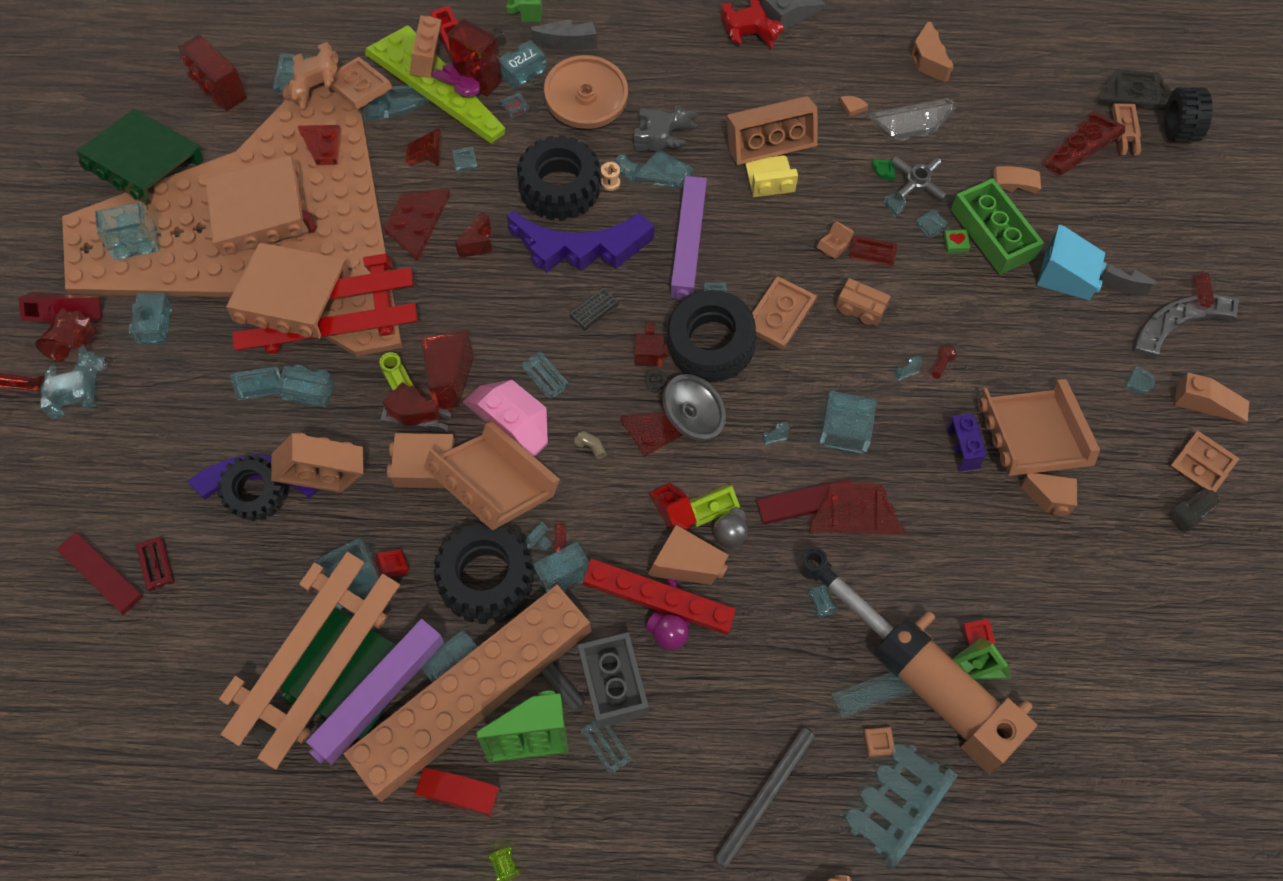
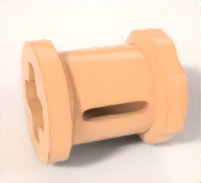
M614 162L604 163L601 167V174L603 176L601 185L605 190L613 191L620 186V179L618 178L620 167Z

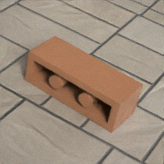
M420 15L412 51L410 74L431 78L439 40L440 19Z

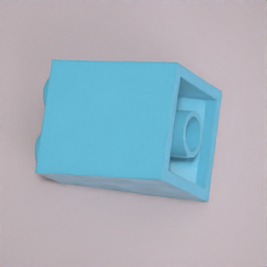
M1058 225L1045 251L1037 286L1090 301L1094 293H1099L1103 280L1099 279L1107 265L1106 262H1103L1105 252L1065 226Z

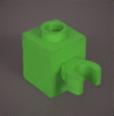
M507 0L506 9L508 14L520 11L521 22H541L542 0Z

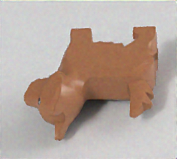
M328 42L318 45L320 52L317 56L304 59L302 54H298L293 57V80H290L289 84L283 89V98L300 104L302 110L306 108L310 87L324 82L325 87L328 88L338 70V54L336 51H332V47Z

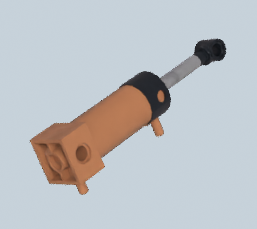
M818 547L806 549L799 563L800 573L807 579H814L816 582L820 580L883 639L874 656L912 689L966 741L960 748L984 771L990 774L1002 765L1038 726L1027 715L1033 708L1029 701L1024 700L1017 706L1007 698L1002 704L999 703L932 641L933 638L924 631L935 619L932 612L927 611L916 623L908 617L900 625L893 628L831 570L832 565L827 561V555L822 549ZM815 560L819 566L813 567L807 561Z

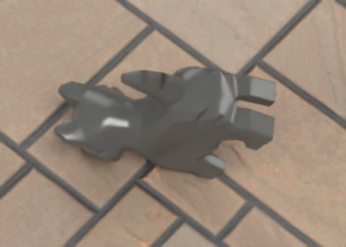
M676 105L671 112L641 108L639 117H641L640 128H636L634 133V141H636L634 145L635 151H661L666 147L678 148L686 144V140L671 137V131L674 129H696L698 125L692 122V119L697 117L698 114L684 109L681 105Z

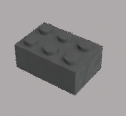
M629 632L579 644V658L597 729L649 716V706Z

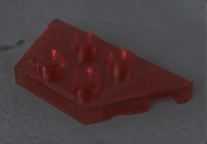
M442 189L401 194L384 227L385 233L391 239L396 240L402 249L410 252L415 260L419 261L450 197V191Z
M832 483L814 517L809 533L905 534V530L900 525L895 515L896 511L892 503L888 501L887 493L882 484Z

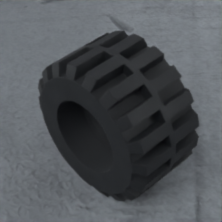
M1178 87L1172 91L1164 113V128L1168 140L1171 142H1200L1204 139L1209 130L1213 115L1212 97L1207 88Z
M250 455L244 456V459L240 457L234 459V465L228 463L225 466L228 468L226 473L222 471L219 475L223 479L217 482V487L221 488V491L217 493L218 497L223 499L221 501L222 505L228 508L229 512L243 519L255 521L256 519H266V515L273 516L275 508L280 510L283 506L279 504L281 499L286 500L287 495L284 494V490H287V485L271 481L272 463L259 456L253 458ZM252 476H262L264 480L262 494L253 501L245 502L241 495L244 482Z

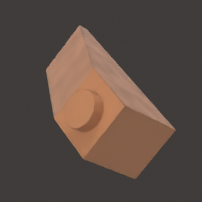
M1187 373L1177 385L1174 406L1245 424L1248 421L1249 401L1214 379Z

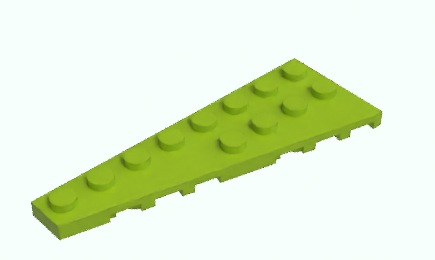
M407 25L366 48V56L489 143H493L505 135L506 128L476 96H462L454 90V85L432 76L431 78L410 74L411 57L416 38V32ZM435 55L432 72H435L436 68L442 70L443 65H446L437 55Z

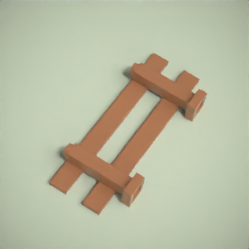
M346 552L329 578L325 576L326 571L323 567L315 562L313 563L299 585L311 594L314 589L319 593L252 690L249 691L246 689L249 683L234 676L219 700L227 705L234 706L235 703L240 705L220 734L236 745L240 746L259 718L277 729L258 756V759L277 770L296 741L303 744L311 730L306 725L373 626L378 629L382 627L388 617L383 611L400 587L399 583L382 573L365 600L347 590L365 564V562L349 552ZM339 604L355 615L287 714L270 704L271 700L336 605Z

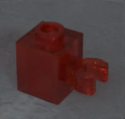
M646 322V333L636 334L635 365L662 367L663 358L668 356V344H664V335H655V323Z

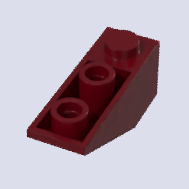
M31 292L19 297L20 318L22 321L55 322L102 319L100 296Z

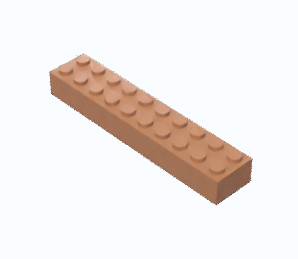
M558 585L554 586L343 754L373 795L382 802L539 675L544 668L555 662L591 632L590 622Z

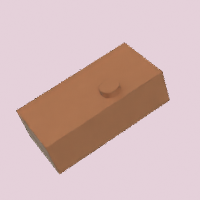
M808 96L728 114L729 154L735 163L740 165L818 146L817 106Z

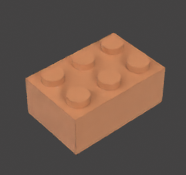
M292 433L272 453L271 481L342 493L363 474V447L353 445L350 442L341 443L330 441L329 438L325 437L315 438L304 433Z

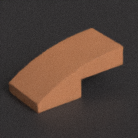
M1001 166L993 169L995 181L1004 190L1014 192L1017 188L1035 194L1041 190L1039 171L1012 166Z

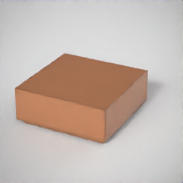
M891 727L865 729L863 731L868 758L894 756L896 754Z

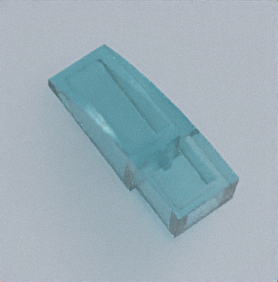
M392 86V89L383 96L375 98L366 106L360 107L364 121L379 120L415 110L428 104L429 100L410 86Z

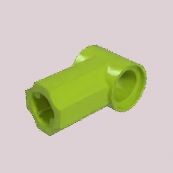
M389 352L382 355L379 362L380 367L397 400L405 401L411 398L416 393V389L405 371L398 354Z

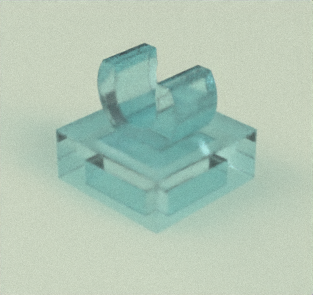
M543 522L539 523L522 543H526L528 549L535 545L541 552L546 551L552 544L544 536L549 528Z

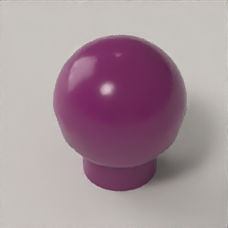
M654 613L646 625V630L653 634L655 642L664 650H678L687 642L689 636L688 626L679 616H662Z

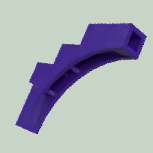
M515 211L507 215L508 231L514 237L517 236L522 240L524 246L530 250L532 264L538 269L541 268L545 273H548L565 258L571 266H576L580 271L584 270L599 257L606 264H610L617 269L654 239V225L640 213L611 228L583 233L560 232L540 227L524 219Z

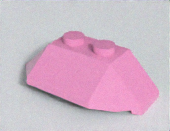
M513 380L481 385L463 401L467 407L485 422H495L534 457L548 444L546 407Z

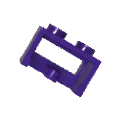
M973 414L952 416L946 431L947 433L956 432L959 442L955 445L954 450L956 453H962L963 455L961 463L957 466L958 472L982 468L981 463L987 453L976 418H973Z

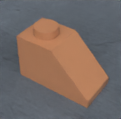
M1029 473L1021 481V488L1044 512L1053 513L1056 516H1067L1077 507V479Z

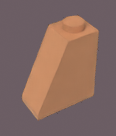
M676 525L648 574L652 577L712 585L716 577L721 579L726 572L728 566L724 563L729 555Z

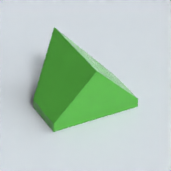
M982 637L953 658L975 680L1012 679L1006 661L993 643Z

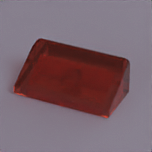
M0 371V387L40 391L45 377L43 375Z

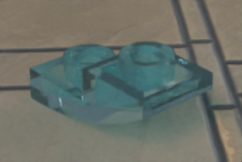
M463 630L441 646L422 666V670L433 683L475 650L477 646L465 630Z

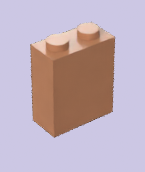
M395 433L394 442L390 443L392 464L387 466V477L391 479L395 488H445L424 469L429 450L433 449L440 455L456 447L454 435Z

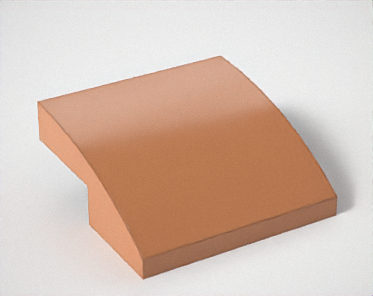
M1197 430L1170 467L1213 495L1240 458Z

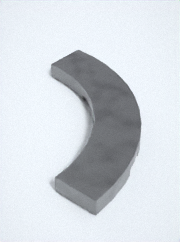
M1209 295L1208 297L1191 296L1170 303L1155 313L1146 323L1136 340L1133 352L1157 358L1166 336L1175 328L1189 321L1205 318L1234 321L1237 317L1239 299L1221 295Z

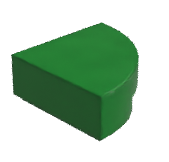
M872 159L871 166L876 175L884 180L894 182L895 168L891 164L892 160Z

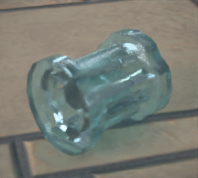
M620 154L614 161V163L619 165L620 173L626 176L629 182L634 181L641 171V166L637 163H632L625 154Z
M826 585L816 587L808 593L809 597L814 600L818 610L816 612L818 618L827 617L839 610L838 606L833 603L829 593L830 589Z

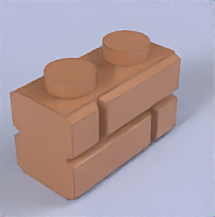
M849 278L838 298L836 308L846 316L853 315L859 318L864 324L878 326L888 307L891 296Z

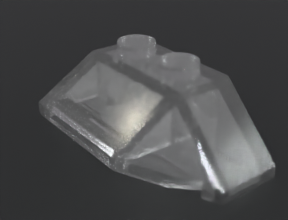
M949 98L869 112L868 117L896 140L905 141L912 136L925 137L929 133L937 132L955 110L957 103Z

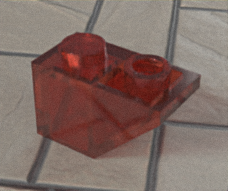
M403 382L383 401L386 413L403 426L438 423L441 420L439 406L432 399L426 400L422 397L417 388L414 386L409 387Z

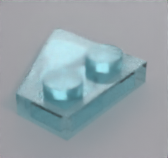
M658 150L635 175V181L638 183H642V180L655 181V185H670L671 187L682 188L685 176H692L694 168L662 150Z

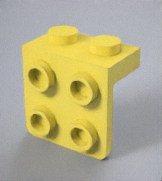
M786 156L769 157L745 163L753 197L795 192L798 173L797 169H790Z

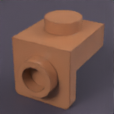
M836 221L833 223L829 234L819 241L817 248L822 250L825 255L836 259L847 249L854 231Z

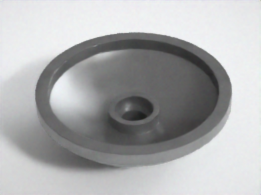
M682 374L674 377L666 385L663 392L664 410L672 425L680 433L694 440L706 441L714 438L722 431L726 421L725 407L720 395L711 384L698 376Z

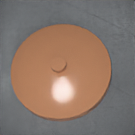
M580 55L567 58L551 69L544 84V98L549 111L559 121L576 128H598L611 123L623 112L628 99V85L621 70L610 61L596 56Z

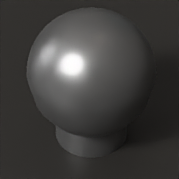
M732 508L728 514L722 515L715 522L713 533L720 545L726 548H735L746 540L748 533L747 515L743 510Z

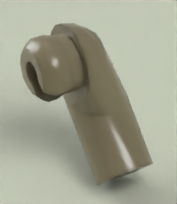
M581 431L574 437L575 445L577 447L589 446L597 460L607 455L597 436Z

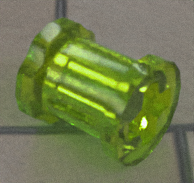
M511 847L500 849L488 855V860L492 861L497 874L496 881H510L520 876V872L516 870L511 857L513 852Z

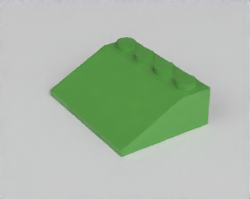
M554 691L540 692L538 696L529 698L479 730L477 738L488 762L569 753L561 693L555 694Z

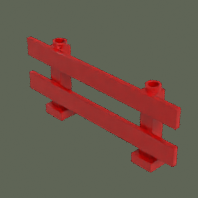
M386 253L363 257L364 266L371 274L338 279L329 300L373 293L374 310L320 318L317 323L321 333L320 338L377 329L380 336H388L393 334L394 326L418 322L415 303L391 307L390 290L414 286L411 267L391 270L393 269L392 260ZM255 328L232 332L234 351L264 347L267 354L279 353V348L284 343L315 339L314 337L306 338L289 332L282 333L270 328Z

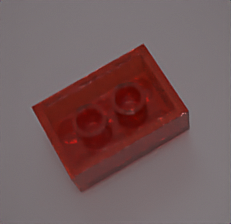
M463 18L447 34L452 65L461 76L473 77L480 84L479 93L488 97L503 82L497 37L493 33L487 32L475 23H471Z
M200 34L178 46L181 53L180 60L188 69L186 71L188 77L192 82H197L203 93H208L217 106L221 105L228 111L247 99L236 69Z

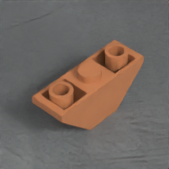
M927 22L915 40L911 57L918 71L947 82L953 71V63L946 54V48L939 39L938 31L934 29L931 22Z

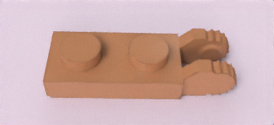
M1113 104L1111 109L1116 138L1119 141V154L1126 155L1128 150L1127 143L1132 142V155H1139L1141 152V132L1136 105Z

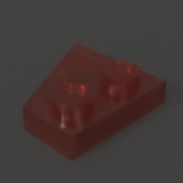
M340 125L298 126L299 133L316 165H338L341 137Z

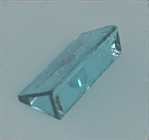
M277 366L230 374L238 400L280 394L285 391L284 378Z

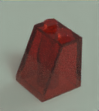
M468 330L421 339L428 386L434 408L450 410L453 407H458L474 359Z

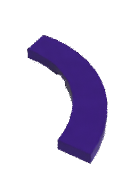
M250 455L253 458L259 456L272 463V455ZM238 457L212 465L196 474L187 482L206 500L221 490V488L217 487V482L223 479L219 476L222 471L226 473L228 468L225 466L228 463L234 465V459ZM255 475L248 478V480H263L260 475ZM287 484L299 490L308 498L320 490Z

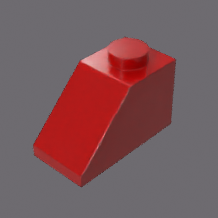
M671 483L649 493L665 524L671 530L676 525L687 530L690 528V525L697 522L688 496Z

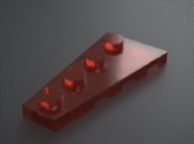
M1092 111L1089 119L1079 125V130L1075 134L1071 133L1067 137V142L1064 145H1060L1045 160L1046 168L1059 175H1063L1125 133V125Z

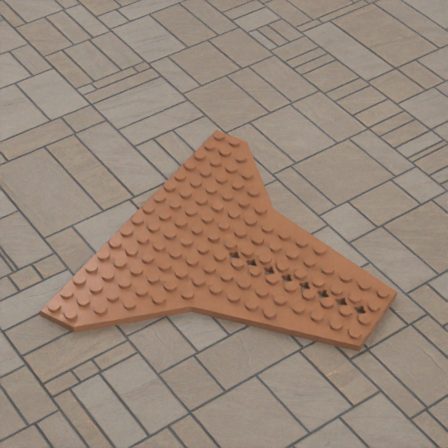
M323 82L310 87L306 108L303 110L300 104H296L291 100H285L236 152L157 181L147 189L150 200L148 205L133 199L127 193H123L62 216L66 291L69 294L232 296L257 246L223 256L215 247L212 239L206 179L290 155L300 171V176H297L301 209L312 213L317 228L313 233L306 232L267 244L345 259L350 272L349 277L371 274L364 266L363 257L385 254L386 251L361 107L356 109L330 86L326 88ZM199 228H206L202 229V233L197 232ZM177 232H183L180 233L179 237H175L174 235ZM155 236H161L157 238V241L152 240ZM132 240H138L135 241V245H130ZM110 244H116L112 246V249L107 248ZM87 248H93L89 250V253L84 252ZM390 290L391 307L395 306L392 290ZM373 293L328 300L320 318L374 310ZM399 325L394 326L393 334L388 336H380L377 329L324 337L355 356L403 348Z

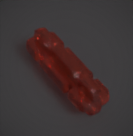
M1200 271L1195 276L1200 305L1211 308V305L1215 303L1210 275Z

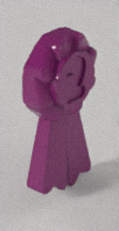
M452 64L448 66L443 65L442 70L436 68V71L432 72L431 76L433 78L454 85V90L462 96L473 97L480 92L479 82L473 77L461 76Z

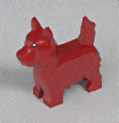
M750 0V7L742 8L738 11L732 9V3L722 4L721 6L722 24L725 26V30L730 35V38H732L731 41L739 45L742 44L740 36L757 33L768 45L769 49H773V42L784 31V26L780 21H772L767 17L760 5V0Z

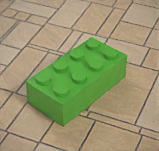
M994 178L956 194L951 208L952 213L967 230L968 234L999 275L1037 258L1044 242Z

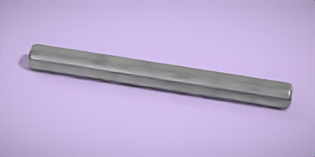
M803 728L716 855L714 861L723 868L728 867L814 739V734L808 729Z

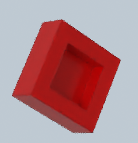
M401 549L376 554L375 561L381 575L383 573L389 578L407 575L409 568Z
M989 619L962 625L967 647L981 637L993 643V645L996 644Z

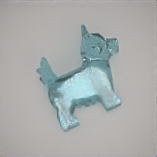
M81 344L73 371L56 376L55 366L51 365L44 373L46 377L40 390L42 395L40 409L44 413L47 412L51 419H56L64 416L61 408L65 403L74 404L75 402L79 403L82 401L85 409L95 407V376L106 369L107 359L105 357H98L94 352L86 351L85 345Z

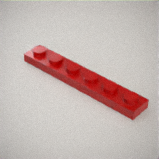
M594 559L590 560L582 583L584 586L668 615L679 616L685 621L728 635L736 610L735 608Z

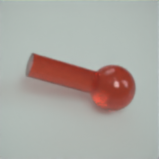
M946 344L938 350V357L940 359L932 372V376L935 379H939L947 363L952 362L956 358L957 351L955 347Z

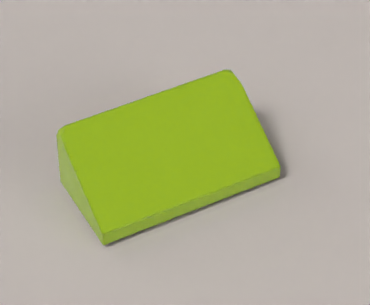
M728 484L689 500L697 520L694 523L696 527L728 514L732 508H740L732 485Z

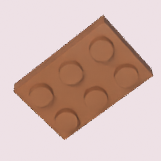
M360 57L340 67L333 77L334 80L330 85L334 91L356 109L366 106L370 101L383 96L392 89L390 81Z
M777 276L752 313L756 324V337L784 350L816 302L817 295Z

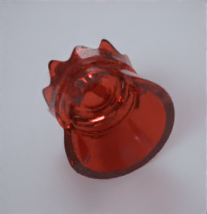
M62 308L58 314L53 313L52 321L49 325L50 328L40 336L35 345L46 357L56 362H63L68 357L70 349L80 348L79 351L81 353L84 351L86 345L95 335L96 327H92L91 319L89 317L86 318L82 312L67 311Z

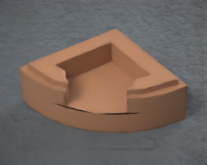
M840 97L839 103L849 117L868 110V104L858 97Z

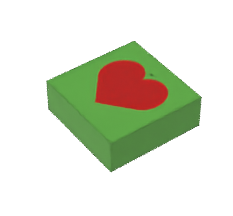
M945 230L943 236L947 253L969 252L970 243L967 230Z

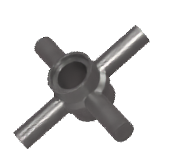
M897 156L894 157L891 164L907 175V184L896 194L897 199L903 200L910 192L921 193L926 189L943 201L947 194L931 182V174L941 165V160L936 157L927 166L917 164L911 168Z

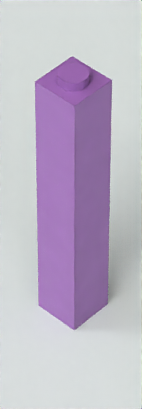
M685 176L671 284V298H677L678 300H685L689 295H694L707 178Z
M421 619L306 741L312 747L309 753L318 762L322 763L326 760L332 765L444 644L442 636Z

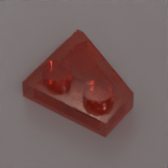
M666 413L631 415L620 418L621 424L644 457L683 436L672 425Z

